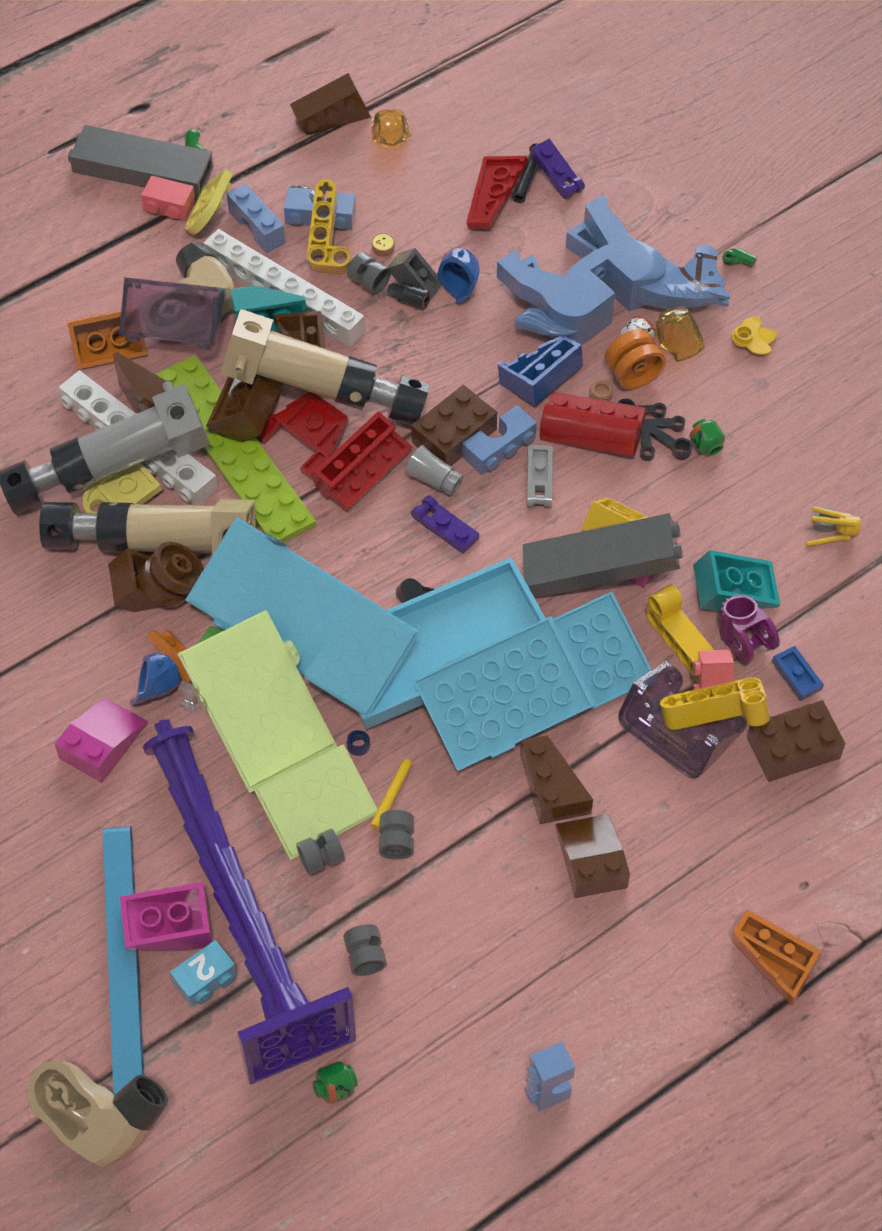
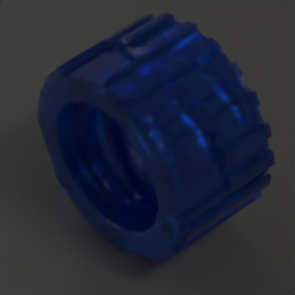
M354 730L349 733L346 743L350 754L361 756L369 751L370 737L366 732ZM356 740L364 741V744L361 746H354L352 743Z

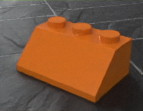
M136 306L66 320L78 369L114 362L113 354L115 352L128 359L148 355Z

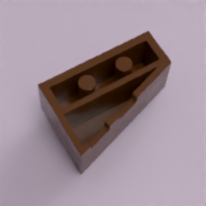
M349 73L290 104L305 135L372 118Z
M321 311L274 315L276 333L325 349Z

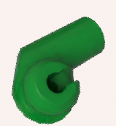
M190 129L186 132L185 146L207 150L198 144L200 133L197 130Z
M733 248L723 253L722 260L728 265L742 262L753 267L757 257L740 248Z

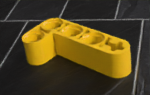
M329 179L320 180L315 187L307 258L310 267L314 271L345 274L352 259L349 250L345 247L332 246L338 193L334 182ZM326 191H329L327 193V201H325L323 194H326ZM321 212H329L327 217H319ZM320 233L327 235L322 240L316 239V236ZM317 255L324 256L319 262L313 261V258ZM340 257L347 258L342 264L336 263V260Z
M670 584L648 597L646 615L653 628L697 681V677L694 676V661H698V652L714 649L681 610L683 604L682 596L679 590L673 584Z
M746 678L667 696L660 701L664 725L670 730L687 728L741 715L745 716L747 724L751 726H761L770 720L766 694L762 682L758 678Z

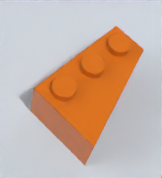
M746 909L733 931L732 942L785 1000L793 1006L818 963L821 950Z

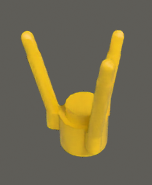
M815 506L812 507V510L838 518L812 516L811 520L836 524V531L841 533V535L807 541L806 546L840 540L850 541L851 536L859 535L861 530L860 517Z

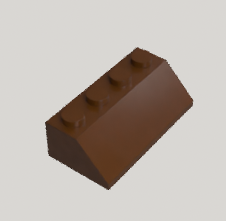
M258 374L255 375L253 384L228 377L206 427L209 430L238 440L258 437L263 432L264 425L283 383Z

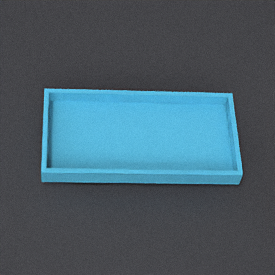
M512 557L387 610L421 632L370 715L366 717L358 712L365 728L368 729L423 705L424 702L413 680L445 666V662L468 651L469 653L475 652L545 619Z

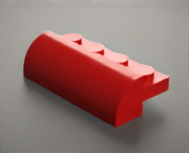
M552 391L549 402L545 404L542 413L540 440L634 457L640 441V431L646 416V408Z
M378 411L313 472L314 484L326 500L331 498L348 512L411 452L413 446L395 432L396 426Z

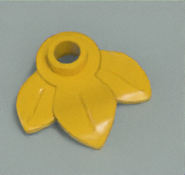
M749 317L732 332L731 339L735 345L746 347L754 354L767 355L772 351L769 345L775 341L778 332L761 327L760 317Z

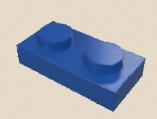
M795 646L773 656V664L800 700L823 689L824 684Z

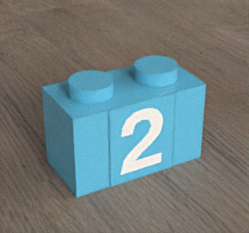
M214 940L170 971L173 985L192 1008L196 1004L205 1003L212 996V993L220 987L225 988L229 986L237 976L235 963L219 943Z

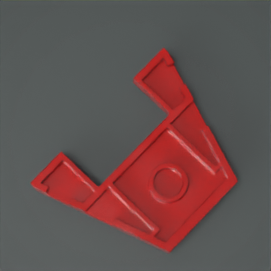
M309 392L287 404L286 408L277 414H270L264 425L263 432L255 438L265 445L280 428H283L312 449L315 453L300 467L301 473L313 481V472L334 453L349 419L347 415L318 394Z

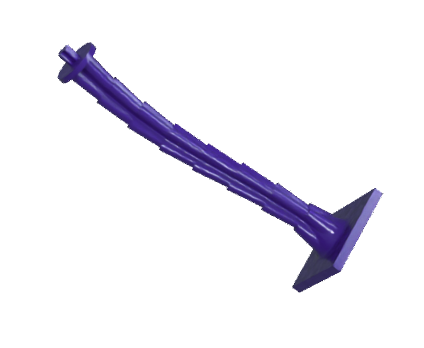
M169 719L160 720L159 723L154 724L158 735L148 740L143 745V750L146 755L156 756L170 785L168 790L185 822L183 827L200 857L198 862L215 891L213 896L230 924L228 929L246 959L244 964L262 995L260 1001L265 1021L238 1031L245 1072L250 1085L355 1042L353 997L348 987L309 1002L299 985L293 982L282 949L276 945L266 915L260 911L250 881L245 879L235 849L229 844L219 812L214 810L204 776L199 774L189 742L195 736L193 728L191 726H183L173 729Z

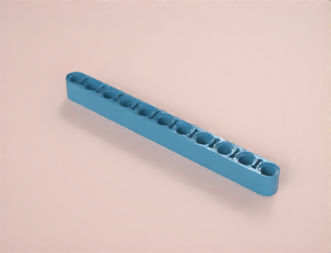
M131 826L103 828L114 1095L134 1077L144 1075L138 950H127L125 947L120 896L135 894Z

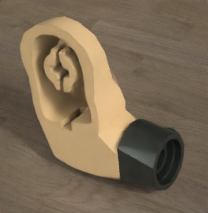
M191 242L184 246L176 256V264L184 279L177 282L170 289L150 298L144 305L142 318L149 332L156 338L171 340L206 330L233 308L230 289L235 288L232 278L226 268L218 261L217 257L200 242Z
M59 1060L44 1062L38 1066L29 1079L27 1098L32 1112L40 1120L47 1123L67 1147L98 1167L107 1166L129 1155L143 1141L148 1131L153 1128L168 1104V1098L164 1089L147 1076L137 1075L114 1095L105 1087L94 1083L76 1065Z

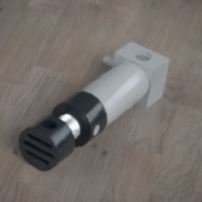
M166 381L162 385L164 392L152 397L155 404L154 407L79 438L76 437L51 447L50 454L52 458L50 462L48 461L37 467L30 468L27 461L23 460L1 469L0 486L13 513L17 515L44 504L42 492H46L54 487L56 488L58 485H63L66 491L71 494L93 485L99 480L172 450H175L178 457L210 445L196 406L185 384L174 388L172 382Z

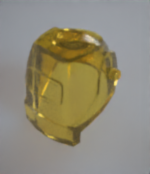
M383 109L373 116L371 132L372 139L377 144L393 148L405 143L408 137H411L408 119L401 109Z
M684 306L670 308L659 315L658 320L655 322V335H657L662 347L674 356L675 361L687 360L705 348L698 325L687 308Z

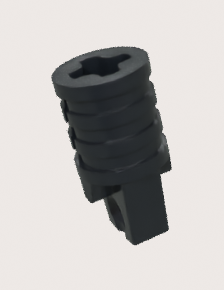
M404 281L402 285L397 283L388 285L387 293L398 297V301L425 310L430 302L431 290Z

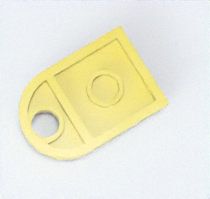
M224 169L203 187L186 222L185 230L195 235L203 229L214 212L221 207L223 203L221 198L231 187L229 181L233 173Z
M140 463L88 486L83 495V507L86 513H97L93 512L92 509L101 502L144 504L163 489L161 484Z

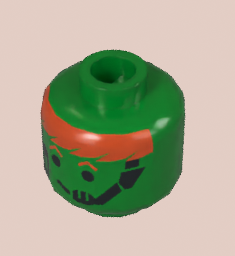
M701 419L693 424L689 438L698 453L712 456L723 449L726 437L716 421Z
M341 1061L319 1068L316 1072V1081L312 1082L316 1096L318 1098L322 1097L329 1104H334L351 1097L354 1093V1088L358 1084L353 1068L350 1065L346 1066Z

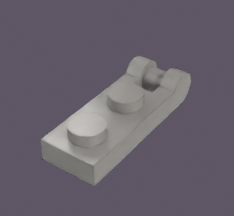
M528 445L527 507H534V504L552 507L553 446ZM535 491H544V495H535Z

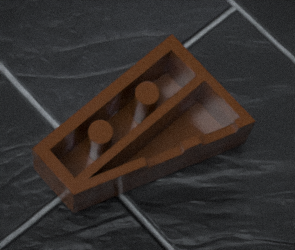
M548 735L521 740L520 756L539 825L590 815L592 813L593 798Z

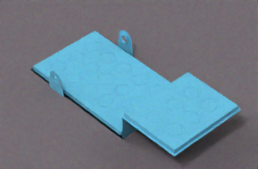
M238 517L233 521L185 599L215 618L211 622L224 630L267 610L282 641H292L300 656L296 668L305 675L304 678L366 717L370 715L421 632L294 553L282 541L269 533L265 535Z
M610 592L554 619L552 616L547 617L475 652L469 653L468 651L445 662V666L413 681L457 771L490 755L492 759H495L513 749L515 743L590 708L592 710L655 680L656 677L613 592Z

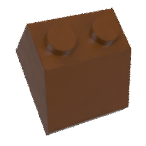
M126 549L108 563L115 606L132 612L164 607L146 595L138 579L139 569L151 556Z

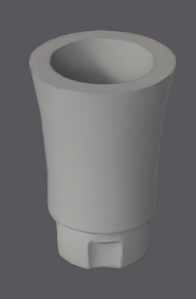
M423 445L414 452L405 469V475L418 479L439 491H444L448 495H453L463 480L461 473L455 471L452 466L436 457Z

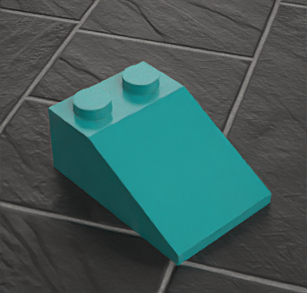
M258 286L230 289L235 324L240 309L272 319L273 322L270 330L275 332L274 315L307 312L305 296Z
M709 550L693 564L701 609L721 612L722 603L726 602V598L730 599L732 595L739 596V594L741 596L748 595V597L754 599L760 609L776 608L781 605L772 561Z

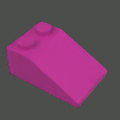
M104 697L70 723L55 742L58 757L60 760L103 783L148 724V721Z
M203 882L120 896L125 947L127 950L187 951L204 948L213 942L207 896Z

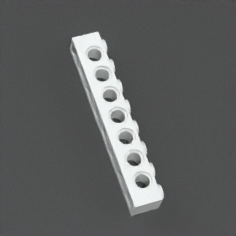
M220 229L204 242V246L217 257L229 275L246 286H258L305 296L307 312L321 311L323 332L347 347L351 348L365 334L364 315Z
M80 370L58 387L61 404L66 409L73 410L80 420L91 424L95 431L136 414ZM172 450L141 463L151 475L159 477L167 488H173L185 502H191L193 505L199 506L218 490L216 475L189 454L178 457L175 450Z

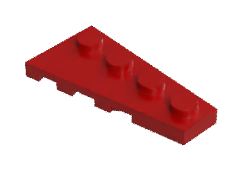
M527 155L483 157L466 222L468 229L491 228L528 164Z

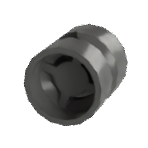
M360 252L350 262L347 276L358 284H362L371 293L377 294L387 285L391 276V269L379 261L376 262V259L366 252Z
M390 810L382 813L379 821V833L381 834L379 836V854L382 857L393 860L411 857L414 854V839L411 837L414 833V816L403 810Z
M332 828L317 834L315 840L310 837L296 843L299 857L309 876L324 870L325 864L331 867L345 861L342 846Z
M371 924L359 925L344 933L343 938L346 951L351 953L348 959L353 975H372L386 967V957L383 948L380 947L382 941L377 926Z

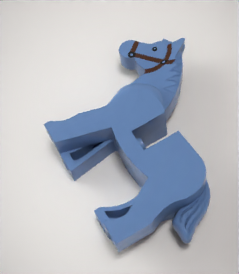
M604 195L585 205L584 221L567 232L566 248L582 259L572 266L564 276L540 270L537 259L533 255L521 261L520 254L516 251L497 261V278L516 296L527 301L530 308L517 316L515 327L548 336L552 340L565 335L581 345L588 342L612 323L614 299L628 311L645 305L668 309L693 308L710 303L729 306L727 299H730V294L724 289L726 279H723L717 271L718 253L714 247L710 245L698 246L695 250L694 259H691L684 267H678L664 258L654 247L630 236L621 220L610 210L607 198Z

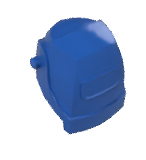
M455 248L444 254L437 274L444 288L456 299V304L465 301L472 293L480 273L479 260L470 251L462 248Z
M153 653L144 656L139 675L137 696L130 700L131 705L143 703L150 699H157L169 694L180 686L177 665L174 664L168 655Z

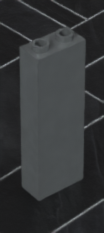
M85 125L82 132L78 133L76 144L73 149H70L68 154V161L71 163L72 172L144 188L150 177L155 176L194 186L195 199H198L214 168L212 151Z
M670 513L523 544L525 582L536 599L680 569L679 559L683 558L681 544L677 543V537H681L678 522H673Z

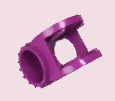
M739 594V596L732 595L730 599L726 598V602L722 603L720 620L721 640L731 648L733 654L742 663L747 664L754 659L753 649L761 645L769 651L779 647V634L774 623L762 609L758 608V603L754 599L748 597V595L741 596ZM748 628L750 629L753 635L751 640L744 632Z

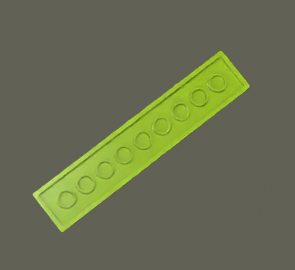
M196 355L156 373V375L164 380L172 382L174 388L185 384L210 441V445L203 447V450L239 500H255V520L262 533L265 535L269 533L285 543L316 527V520L256 438L251 437L238 440L209 430L206 427L221 394V390Z

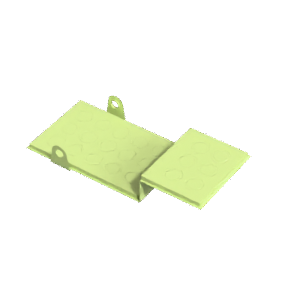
M267 610L178 653L194 685L192 689L204 712L207 711L249 793L255 791L290 860L299 856L296 843L310 837L315 840L317 834L331 828L336 835H339L375 816L378 809L344 744L337 747L296 668L300 656L292 641H282Z

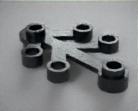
M626 398L617 402L636 406L632 400ZM663 403L637 405L638 407L646 408V415L652 414L654 419H644L640 431L642 443L640 458L642 460L651 461L654 459L655 448L652 446L651 435L671 448L673 455L677 459L684 460L691 455L692 443L689 439H674L660 429L671 428L674 432L683 431L685 419L682 416L664 418L667 408Z

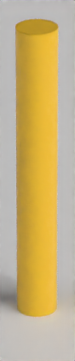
M404 758L370 824L375 830H379L380 815L390 810L413 764L409 759Z

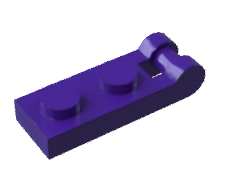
M550 138L531 148V155L564 199L572 196L575 191L580 192L585 189L583 180L576 176Z
M427 495L422 500V504L414 507L410 512L417 522L462 554L479 539V532L439 505L430 495ZM428 511L433 513L431 517L426 514Z

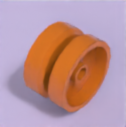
M644 329L630 330L620 335L608 346L604 354V361L614 373L619 384L624 389L629 390L638 389L649 384L658 377L666 365V357L656 345L652 336Z

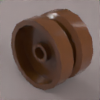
M169 541L162 543L139 569L138 579L146 595L154 602L164 607L175 608L181 606L186 601L185 599L204 568L197 555L188 547Z

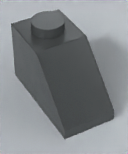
M416 248L398 253L388 266L391 269V274L399 284L402 285L404 281L431 290V298L442 285L438 275Z

